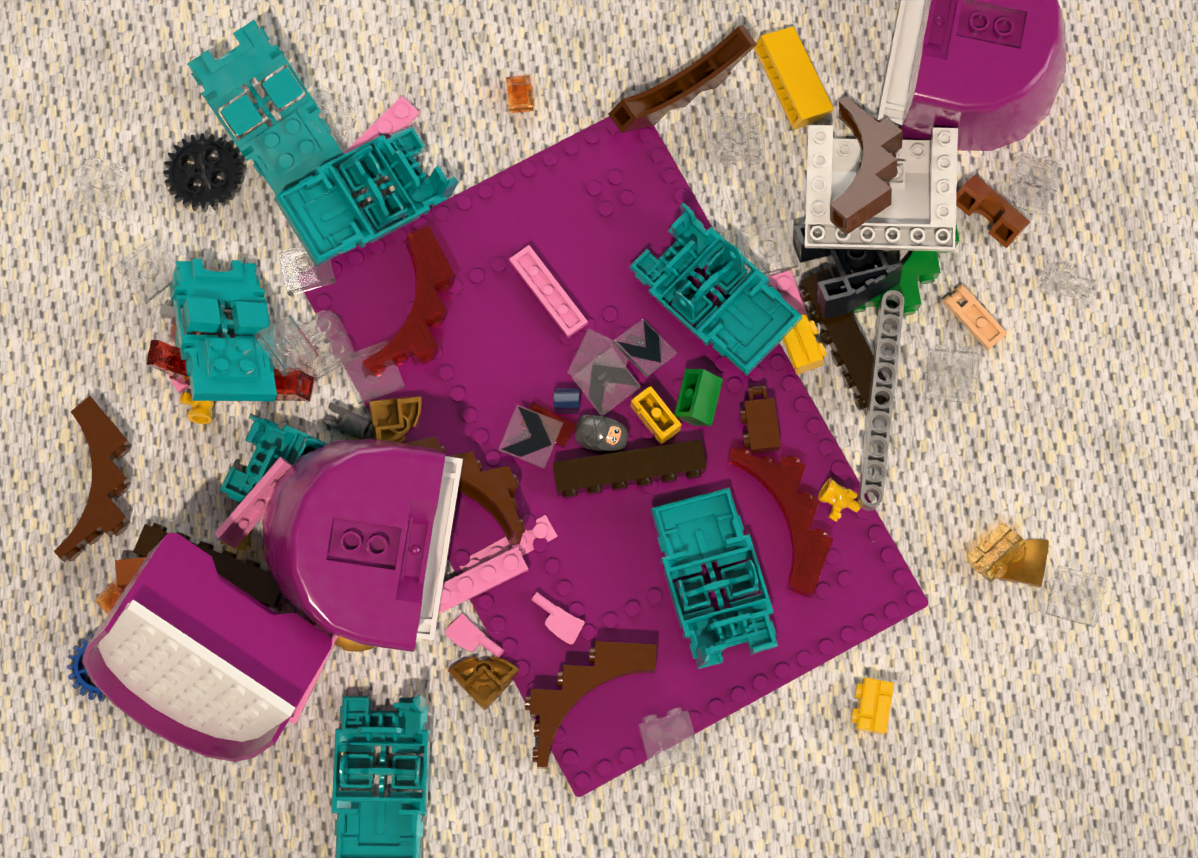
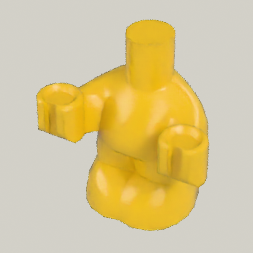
M181 393L180 403L192 405L191 410L187 414L189 421L197 424H209L212 422L214 401H192L190 393Z
M831 478L824 483L819 492L818 500L832 505L828 518L835 522L841 518L840 511L842 509L849 508L857 513L861 508L858 502L854 500L858 494L851 489L838 485Z

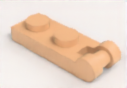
M960 284L954 289L955 292L951 296L947 295L942 299V303L988 351L1005 337L1007 332L976 298ZM961 299L967 303L962 308L957 303Z

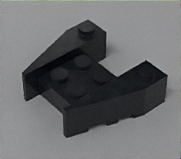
M805 224L794 226L792 245L799 262L802 263L827 257L835 276L833 279L820 281L817 284L816 302L824 319L848 314L900 283L902 262L888 265L882 250L805 248Z

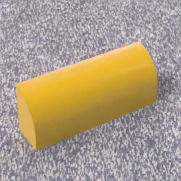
M794 26L762 35L756 42L757 45L754 47V50L792 129L795 130L810 125L834 111Z

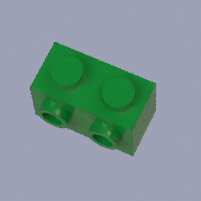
M685 369L674 416L693 426H712L723 379L704 369Z

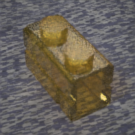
M1001 523L967 555L970 566L976 572L992 583L996 578L1003 577L1007 572V567L1014 561L1021 560L1027 548L1019 534L1014 530L1012 531L1005 523Z

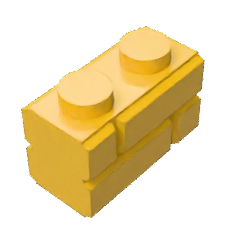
M802 315V320L783 338L796 375L823 366V357L827 356L822 342L817 344L814 336L818 334L816 325L813 320L808 321L807 315Z
M651 386L631 400L630 407L648 430L655 434L654 437L660 445L664 444L681 430L682 424Z
M863 678L861 683H857L855 698H859L858 707L853 708L851 714V723L855 724L854 730L879 735L887 733L894 689L893 682Z

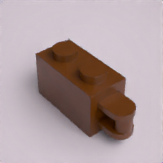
M765 384L747 386L749 401H744L743 409H739L741 424L745 423L746 433L742 434L743 446L748 448L749 455L778 452L781 443L775 399L767 398ZM753 395H762V399L754 400Z

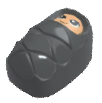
M583 415L578 420L574 437L580 446L604 455L622 451L628 442L629 433L622 423L603 416Z

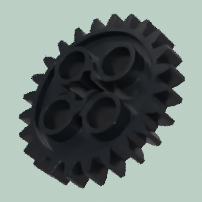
M201 133L199 140H196L194 135H191V142L189 143L182 139V147L174 145L176 154L168 152V156L172 161L164 162L165 167L169 169L163 171V174L168 178L164 182L166 187H170L168 190L170 195H175L174 199L177 203L183 200L184 208L192 204L193 211H196L198 206H201L203 211L206 212L208 205H211L215 211L216 203L218 202L224 207L225 198L233 200L231 191L239 192L235 184L243 183L242 178L238 176L244 174V171L239 167L242 165V161L240 158H237V150L231 151L232 145L230 142L224 145L222 137L216 142L213 134L209 136L208 140L205 139L203 133ZM197 153L201 154L202 163L211 188L210 192L206 191L196 157ZM211 154H216V155H218V157H217V159H216L215 161H213V162H208V161H206V159H207V157H208L209 155H211ZM185 162H194L191 168H183ZM216 177H224V181L222 183H213V180ZM194 183H199V184H201V186H200V188H199L198 190H196V191H190V190H189V188H190V186H191L192 184H194Z

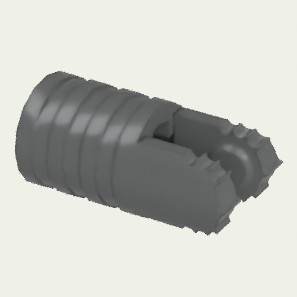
M330 402L328 408L332 412L342 415L343 418L340 422L332 417L324 416L322 422L359 440L364 439L370 428L371 420Z

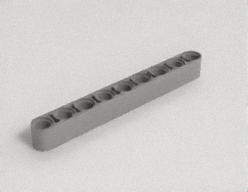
M890 290L883 295L878 309L858 491V504L866 511L875 510L882 502L884 496L904 310V297L895 290ZM894 300L897 303V308H889L886 305V301ZM883 324H892L895 331L892 333L886 332ZM880 348H889L892 351V356L886 357L882 355ZM878 372H887L890 380H881L878 377ZM875 396H884L887 404L879 405L875 400ZM875 419L881 420L885 428L881 430L876 429L872 421ZM878 444L882 448V453L874 454L870 450V445ZM875 468L878 470L879 478H870L867 474V469ZM867 492L873 493L877 501L875 503H868L864 498V494Z

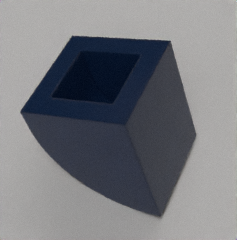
M554 388V414H579V388Z

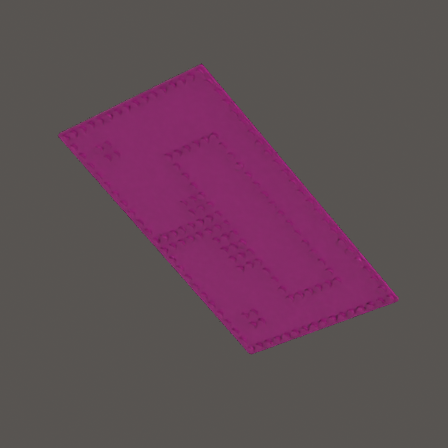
M610 116L433 206L428 214H421L420 218L371 244L367 242L363 248L357 245L352 250L344 254L342 253L298 277L300 286L369 414V401L421 396L422 404L418 422L415 427L411 426L404 435L406 439L401 443L437 436L439 444L445 448L446 456L473 451L476 460L481 462L482 471L509 466L512 474H515L518 479L519 488L516 489L514 498L517 504L518 518H522L525 530H533L536 520L546 515L558 537L549 542L545 538H536L533 542L534 550L522 556L529 569L528 571L470 599L491 640L504 649L503 654L500 656L501 659L510 662L519 669V673L513 681L523 700H526V695H531V689L562 690V687L557 686L558 671H563V665L594 666V663H589L590 647L595 648V641L657 644L655 673L631 674L615 678L596 687L581 698L569 711L557 730L551 752L577 797L584 796L928 606L927 598L876 510L866 511L860 508L856 513L849 508H845L840 511L841 518L837 519V522L828 518L832 505L818 500L819 492L824 483L831 478L838 485L851 489L858 494L859 480L799 376L796 375L780 343L746 376L726 356L722 357L713 348L712 344L706 346L703 340L698 339L668 312L654 296L652 297L649 294V286L642 284L630 270L629 266L646 249L658 260L675 243L676 239L668 233V230L682 215L680 209L682 203H685L694 212L695 217L704 225L706 230L712 227L654 125L621 133ZM528 245H530L588 321L586 326L569 338L563 333L509 262L511 257ZM707 265L703 270L699 267L694 270L697 274L702 275L706 281L708 280L706 278ZM691 275L687 277L697 289L702 286L698 279L693 278ZM716 286L714 287L726 300L730 297V295H724ZM710 291L705 295L713 303V308L722 305L718 297ZM644 320L659 336L661 363L632 357L618 342L646 348ZM592 364L626 369L638 386L605 382L601 414L589 398ZM685 369H704L723 379L712 426H693L678 419L682 424L681 430L662 444L668 445L701 439L707 468L706 472L701 474L702 477L688 480L686 476L679 477L677 481L672 483H662V480L653 481L652 485L647 487H637V484L627 485V489L621 491H613L612 488L602 489L603 492L596 495H588V492L578 493L577 497L563 499V496H557L553 462L603 455L588 450L575 441V428L581 416H603L622 423L627 428L629 437L626 447L620 452L662 446L655 439V434L648 430L630 407L631 400L651 386L670 411L675 414ZM765 384L767 398L775 399L781 447L778 452L749 455L748 448L743 446L742 434L746 433L745 423L741 424L739 409H743L744 401H749L747 386ZM554 388H579V414H554ZM753 395L754 400L762 399V395ZM518 407L539 415L552 445L522 457L502 450V448L531 437ZM730 488L737 514L740 515L744 527L743 534H749L773 608V614L769 618L770 621H773L778 646L750 655L747 642L727 647L721 653L723 663L698 669L695 662L696 659H693L689 644L691 643L688 638H683L682 634L684 631L683 628H680L663 572L665 569L664 564L660 562V559L664 557V552L660 550L650 510L654 507ZM457 492L447 559L458 576L463 573L460 566H465L469 563V556L506 537L492 515L477 502L461 492ZM865 493V494H864L865 500H866L868 503H871L870 499L868 498L867 494ZM751 558L718 567L717 561L712 562L711 565L716 580H721V569L747 562ZM706 564L701 565L702 572L672 580L675 583L678 580L701 575L705 585L712 583ZM759 588L756 594L728 601L725 589H719L725 609L731 608L730 602L761 594ZM537 592L565 612L585 622L573 644H568L558 638L545 625V621L550 614L531 600ZM708 592L710 606L708 608L713 607L715 612L720 611L715 592ZM533 717L535 721H540V717Z

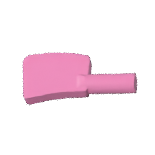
M537 592L531 600L550 614L545 621V625L558 638L568 644H573L585 622L565 612Z
M461 614L445 630V635L450 640L469 652H474L479 645L498 658L504 652L503 648L486 637L464 614Z

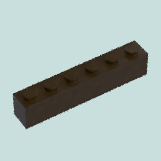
M826 268L802 279L798 292L804 303L808 302L811 308L809 311L811 319L821 327V338L826 346L830 345L833 351L831 357L836 367L840 366L845 374L842 376L843 381L848 389L852 388L855 394L853 399L859 411L863 410L865 415H867L873 354L851 312L827 319L823 318L816 302L818 282L833 279L829 269ZM881 371L878 372V377L881 380L886 381L883 373ZM875 396V400L879 405L887 404L884 396Z
M701 439L553 462L557 496H563V499L575 498L578 496V493L588 492V495H596L602 493V489L612 488L613 491H621L627 489V485L637 484V487H647L652 485L653 481L662 480V483H672L677 481V478L685 476L688 480L702 477L701 474H704L707 469Z
M153 523L152 526L145 524L133 552L139 557H146L169 534L166 532L167 528L157 523ZM176 532L177 534L181 535L182 537L190 541L191 537L183 533ZM200 541L199 544L191 542L212 556L219 575L262 604L277 609L282 593L279 591L270 570L261 569V564L250 559H246V562L237 560V555L232 552L223 550L222 553L214 551V546L206 542Z

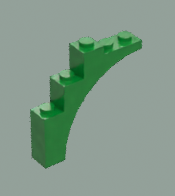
M957 225L955 229V248L959 243ZM913 251L909 259L902 266L900 283L886 291L895 290L902 294L904 297L903 316L915 314L916 310H919L921 306L917 281H920V284H930L941 273L937 251ZM939 251V253L951 252V251ZM886 292L856 308L851 313L864 312L868 307H875L878 310L880 301ZM894 300L886 301L888 307H890V304H893V309L897 308V303Z

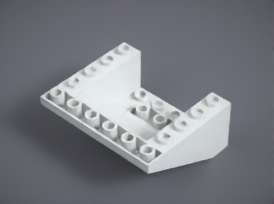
M809 125L805 248L954 252L958 128H933L931 140H902V148L894 153L897 159V176L888 182L892 188L891 205L846 235L830 221V204L847 190L861 167L863 155L857 139L833 138V126Z

